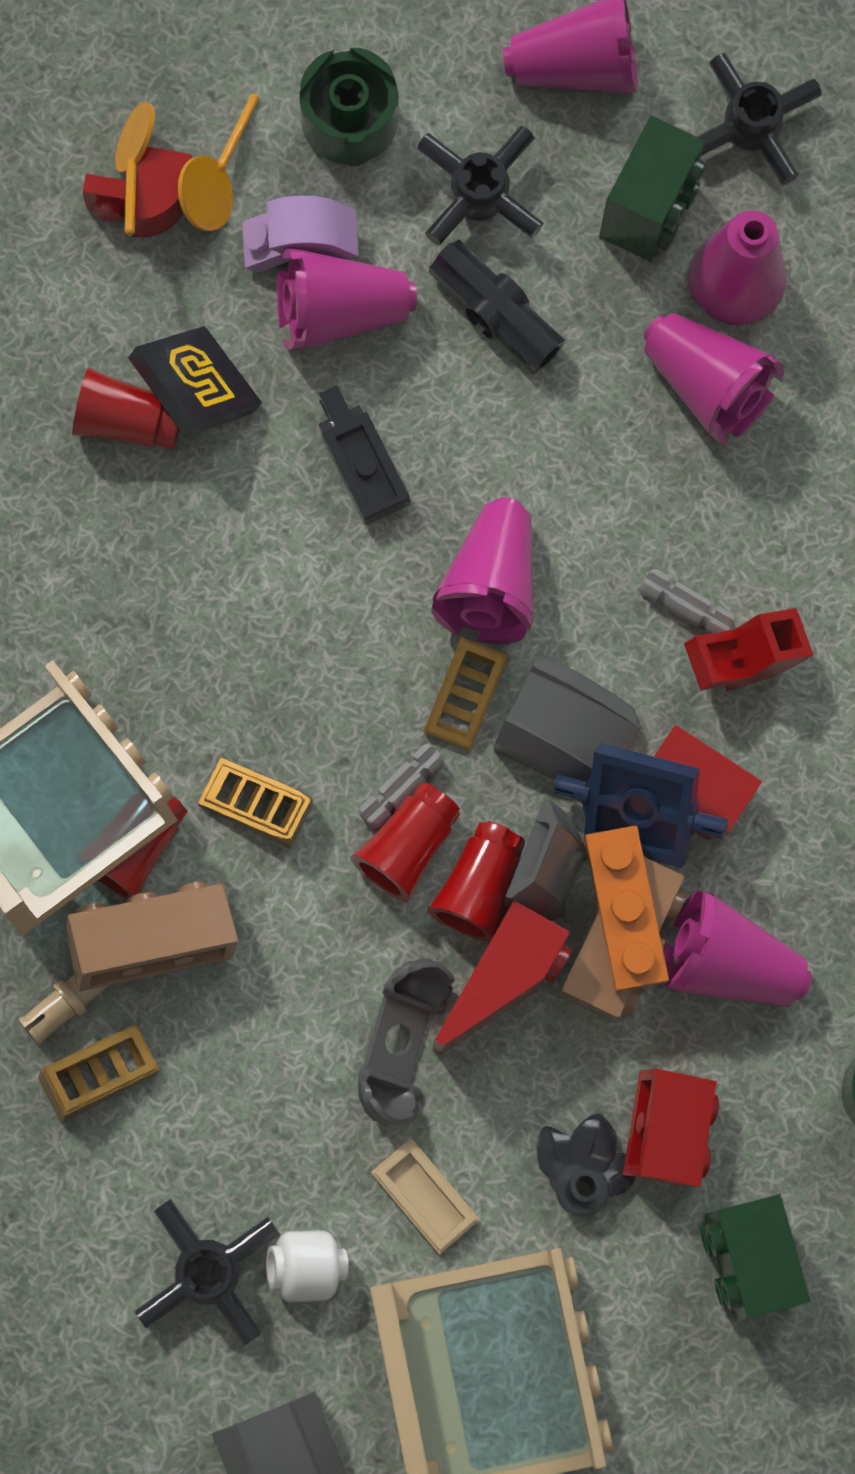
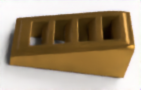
M461 636L423 732L471 751L509 655ZM465 655L492 665L491 674L488 675L463 665L462 662ZM457 674L485 684L483 694L455 684ZM452 693L477 703L478 706L475 713L446 702L449 694ZM442 712L469 722L468 731L464 732L440 722L439 719Z
M220 758L198 801V805L291 849L313 805V798L292 787ZM228 775L238 778L226 803L216 800ZM248 783L254 786L255 789L244 811L235 808ZM267 792L273 795V798L263 818L260 819L253 815L264 793ZM284 800L290 803L291 806L279 827L272 824Z
M135 1024L41 1068L38 1079L60 1123H63L157 1074L159 1068ZM126 1043L138 1069L132 1072L128 1071L117 1047ZM105 1053L118 1076L117 1079L111 1082L98 1057ZM86 1063L98 1085V1088L92 1091L89 1090L79 1070V1067ZM68 1074L78 1095L77 1098L71 1101L59 1080L60 1077Z

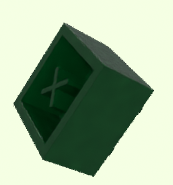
M650 115L607 197L599 238L650 262L654 259L659 248L668 251L679 229L680 224H678L683 210H689L700 188L701 183L699 181L707 165V162L700 159L705 140Z
M781 1194L705 1214L707 1225L700 1226V1235L707 1257H717L722 1277L714 1279V1285L723 1311L729 1309L732 1312L733 1319H750L811 1302Z

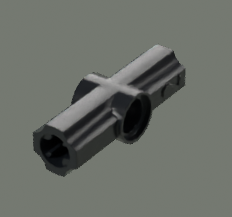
M460 239L449 243L429 266V274L464 306V313L474 326L479 323L485 329L482 334L492 340L497 338L534 374L543 369L564 346L565 339L529 306V299L522 288L506 274L499 273L496 275Z

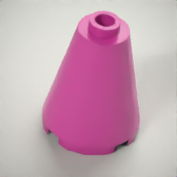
M598 0L512 35L510 38L511 46L503 47V62L506 76H515L516 83L519 86L621 94L636 92L638 89L635 49L632 47L630 33L632 27L627 0Z
M748 210L739 213L702 243L693 255L688 272L690 292L693 298L714 320L731 325L752 324L774 310L784 295L787 274L778 229L775 222L763 212Z
M285 249L281 253L280 259H289L287 271L277 272V313L279 328H283L287 324L290 327L291 339L283 340L284 346L289 351L302 350L402 323L407 320L409 312L416 310V285L413 281H408L407 275L403 271L300 249Z
M676 313L669 314L666 317H657L648 326L644 334V340L646 341L644 347L645 354L709 435L721 444L728 443L725 435L731 432L737 437L741 436L761 416L775 396V394L768 390L773 377L781 382L784 375V365L773 355Z
M498 498L483 506L435 592L431 613L436 621L448 631L456 635H460L461 627L479 631L481 633L476 641L486 644L503 645L520 642L525 638L526 631H530L533 624L532 517L517 500Z
M696 890L686 899L676 920L673 922V926L680 928L674 947L666 942L663 949L669 981L661 985L670 988L674 992L789 1007L795 1000L801 1001L806 996L812 981V973L807 970L808 963L806 958L712 893Z

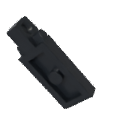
M337 385L319 393L321 398L319 403L328 419L319 423L322 440L364 525L366 526L409 506L411 503L410 497L368 412L364 413L360 405L349 410Z

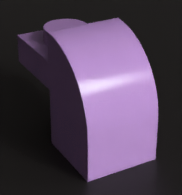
M318 196L277 198L266 202V213L242 222L244 267L253 272H262L289 262V259H280L281 253L285 249H300L347 260L359 256L356 210L329 198Z

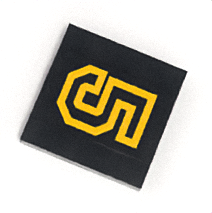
M206 326L137 346L128 356L129 361L185 437L250 415L262 404L261 400Z

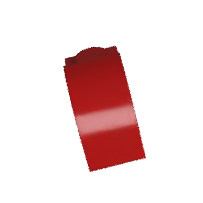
M147 146L140 159L136 176L135 232L131 237L145 238L156 236L169 230L181 219L184 212L179 202L178 181L182 168L192 159V154ZM86 173L82 193L87 210L93 211L92 213L102 220L120 221L122 217H125L126 180Z
M797 608L758 614L736 629L697 635L684 643L700 691L726 687L727 691L738 689L779 675L814 656Z

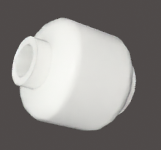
M324 1230L285 1232L278 1238L276 1246H270L267 1251L266 1272L269 1287L272 1290L277 1289L280 1297L290 1303L329 1300L336 1293L339 1281H346L347 1252L344 1248H338L334 1237Z

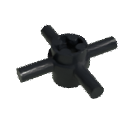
M726 53L715 56L709 62V65L730 98V102L726 107L724 123L696 136L705 140L701 156L731 141L744 150L754 151L760 149L781 185L789 184L798 177V173L779 143L777 136L781 131L785 114L822 96L819 83L813 78L780 95L774 86L766 82L754 81L744 84ZM762 114L765 116V118L759 120V122H753L748 119V117H750L751 119L757 120L761 118Z
M520 126L494 156L489 153L478 152L470 154L464 159L430 133H427L421 139L417 149L452 176L451 194L454 201L425 232L431 242L440 246L465 217L471 220L483 221L491 219L497 213H500L531 239L538 234L544 223L508 195L510 179L507 170L535 139L529 129ZM473 181H484L483 185H479L476 188L475 193L468 189L472 186Z
M172 1199L155 1209L154 1213L181 1254L175 1266L176 1282L134 1311L143 1326L147 1329L189 1299L200 1305L216 1304L243 1346L261 1335V1331L234 1293V1290L240 1278L239 1263L280 1235L270 1218L266 1217L226 1246L215 1240L199 1241ZM202 1257H205L210 1262L218 1261L222 1268L219 1273L220 1281L213 1287L208 1283H203L199 1286L193 1279L198 1273L196 1262Z

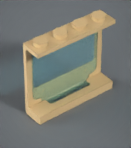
M53 660L45 665V668L58 687L0 728V908L23 936L177 821L167 805V802L174 798V796L156 772L149 777L145 776L140 767L146 761L128 738L120 743L117 741L112 733L119 728L101 704L92 709L85 701L92 695L74 671L65 676Z
M561 1248L370 1287L406 1474H559L592 1466L595 1469L607 1467L604 1454L613 1452L611 1435L607 1420L597 1421L593 1399L602 1397L599 1378L595 1365H585L581 1346L582 1344L590 1343L587 1321L583 1310L574 1312L570 1290L579 1289L577 1273L573 1258H563Z

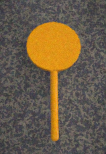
M257 94L250 95L219 160L217 161L209 156L194 157L181 170L178 181L179 202L186 218L199 230H218L230 218L233 207V189L225 168L259 101Z
M148 102L139 103L129 115L120 134L115 154L117 171L126 174L125 233L128 236L133 235L135 232L136 167L147 148L154 126L155 111L153 105Z

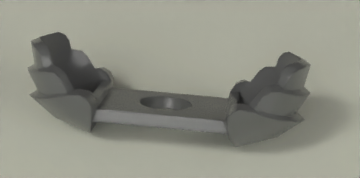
M430 959L408 961L395 969L385 983L382 991L384 997L363 1068L360 1067L358 1074V1096L364 1112L373 1121H378L381 1124L411 1123L419 1111L417 1101L422 1096L420 1088L410 1084L411 1076L429 1014H442L447 1009L446 999L453 993L452 984L455 980L454 975L438 961ZM401 1025L407 1032L408 1043L401 1054L394 1056L386 1048L385 1037L392 1026Z

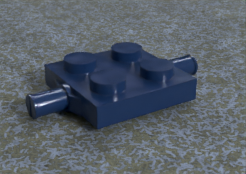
M600 743L594 751L592 773L587 782L563 776L562 774H559L555 780V789L553 790L555 796H562L582 802L586 818L584 837L587 834L637 825L643 856L656 862L682 868L688 859L690 839L694 832L723 840L728 829V818L699 812L697 790L700 768Z

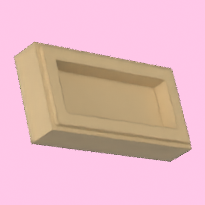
M412 1138L371 1172L373 1177L439 1255L480 1220Z

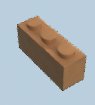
M644 857L656 920L660 931L665 918L674 922L682 908L687 893L680 891L679 888L685 876ZM598 911L558 996L615 1023L622 1012L631 1016L644 987L615 992ZM660 938L663 948L666 940Z
M194 882L180 887L177 893L157 896L153 892L140 893L128 898L126 903L105 907L103 903L87 904L76 909L74 914L67 916L65 937L79 992L233 959L238 944L223 883L207 886L205 882Z

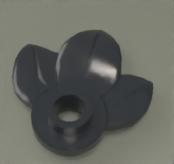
M600 1113L586 1118L573 1131L571 1137L549 1126H544L538 1135L537 1160L539 1168L549 1179L556 1183L555 1193L561 1207L568 1213L578 1217H587L597 1213L605 1205L608 1197L624 1194L636 1179L623 1176L626 1153H616L617 1140L615 1131L610 1122ZM582 1180L589 1184L591 1188V1195L589 1197H584L577 1192L575 1187L576 1181Z

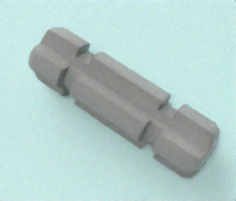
M652 569L647 574L640 587V593L654 603L658 600L664 603L663 608L695 627L701 624L706 627L704 632L707 634L727 631L733 626L735 616L720 606H718L717 610L711 607L712 601L678 581L675 585L670 583L671 577L657 569Z
M428 743L424 744L412 756L413 761L411 763L405 762L378 789L377 793L379 795L376 798L371 796L360 806L359 815L370 827L375 830L380 829L391 817L390 812L393 809L396 811L407 796L412 797L421 783H425L427 776L432 778L443 767L444 758L433 746Z

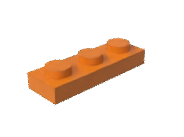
M637 825L585 835L584 842L615 992L667 983L669 978Z

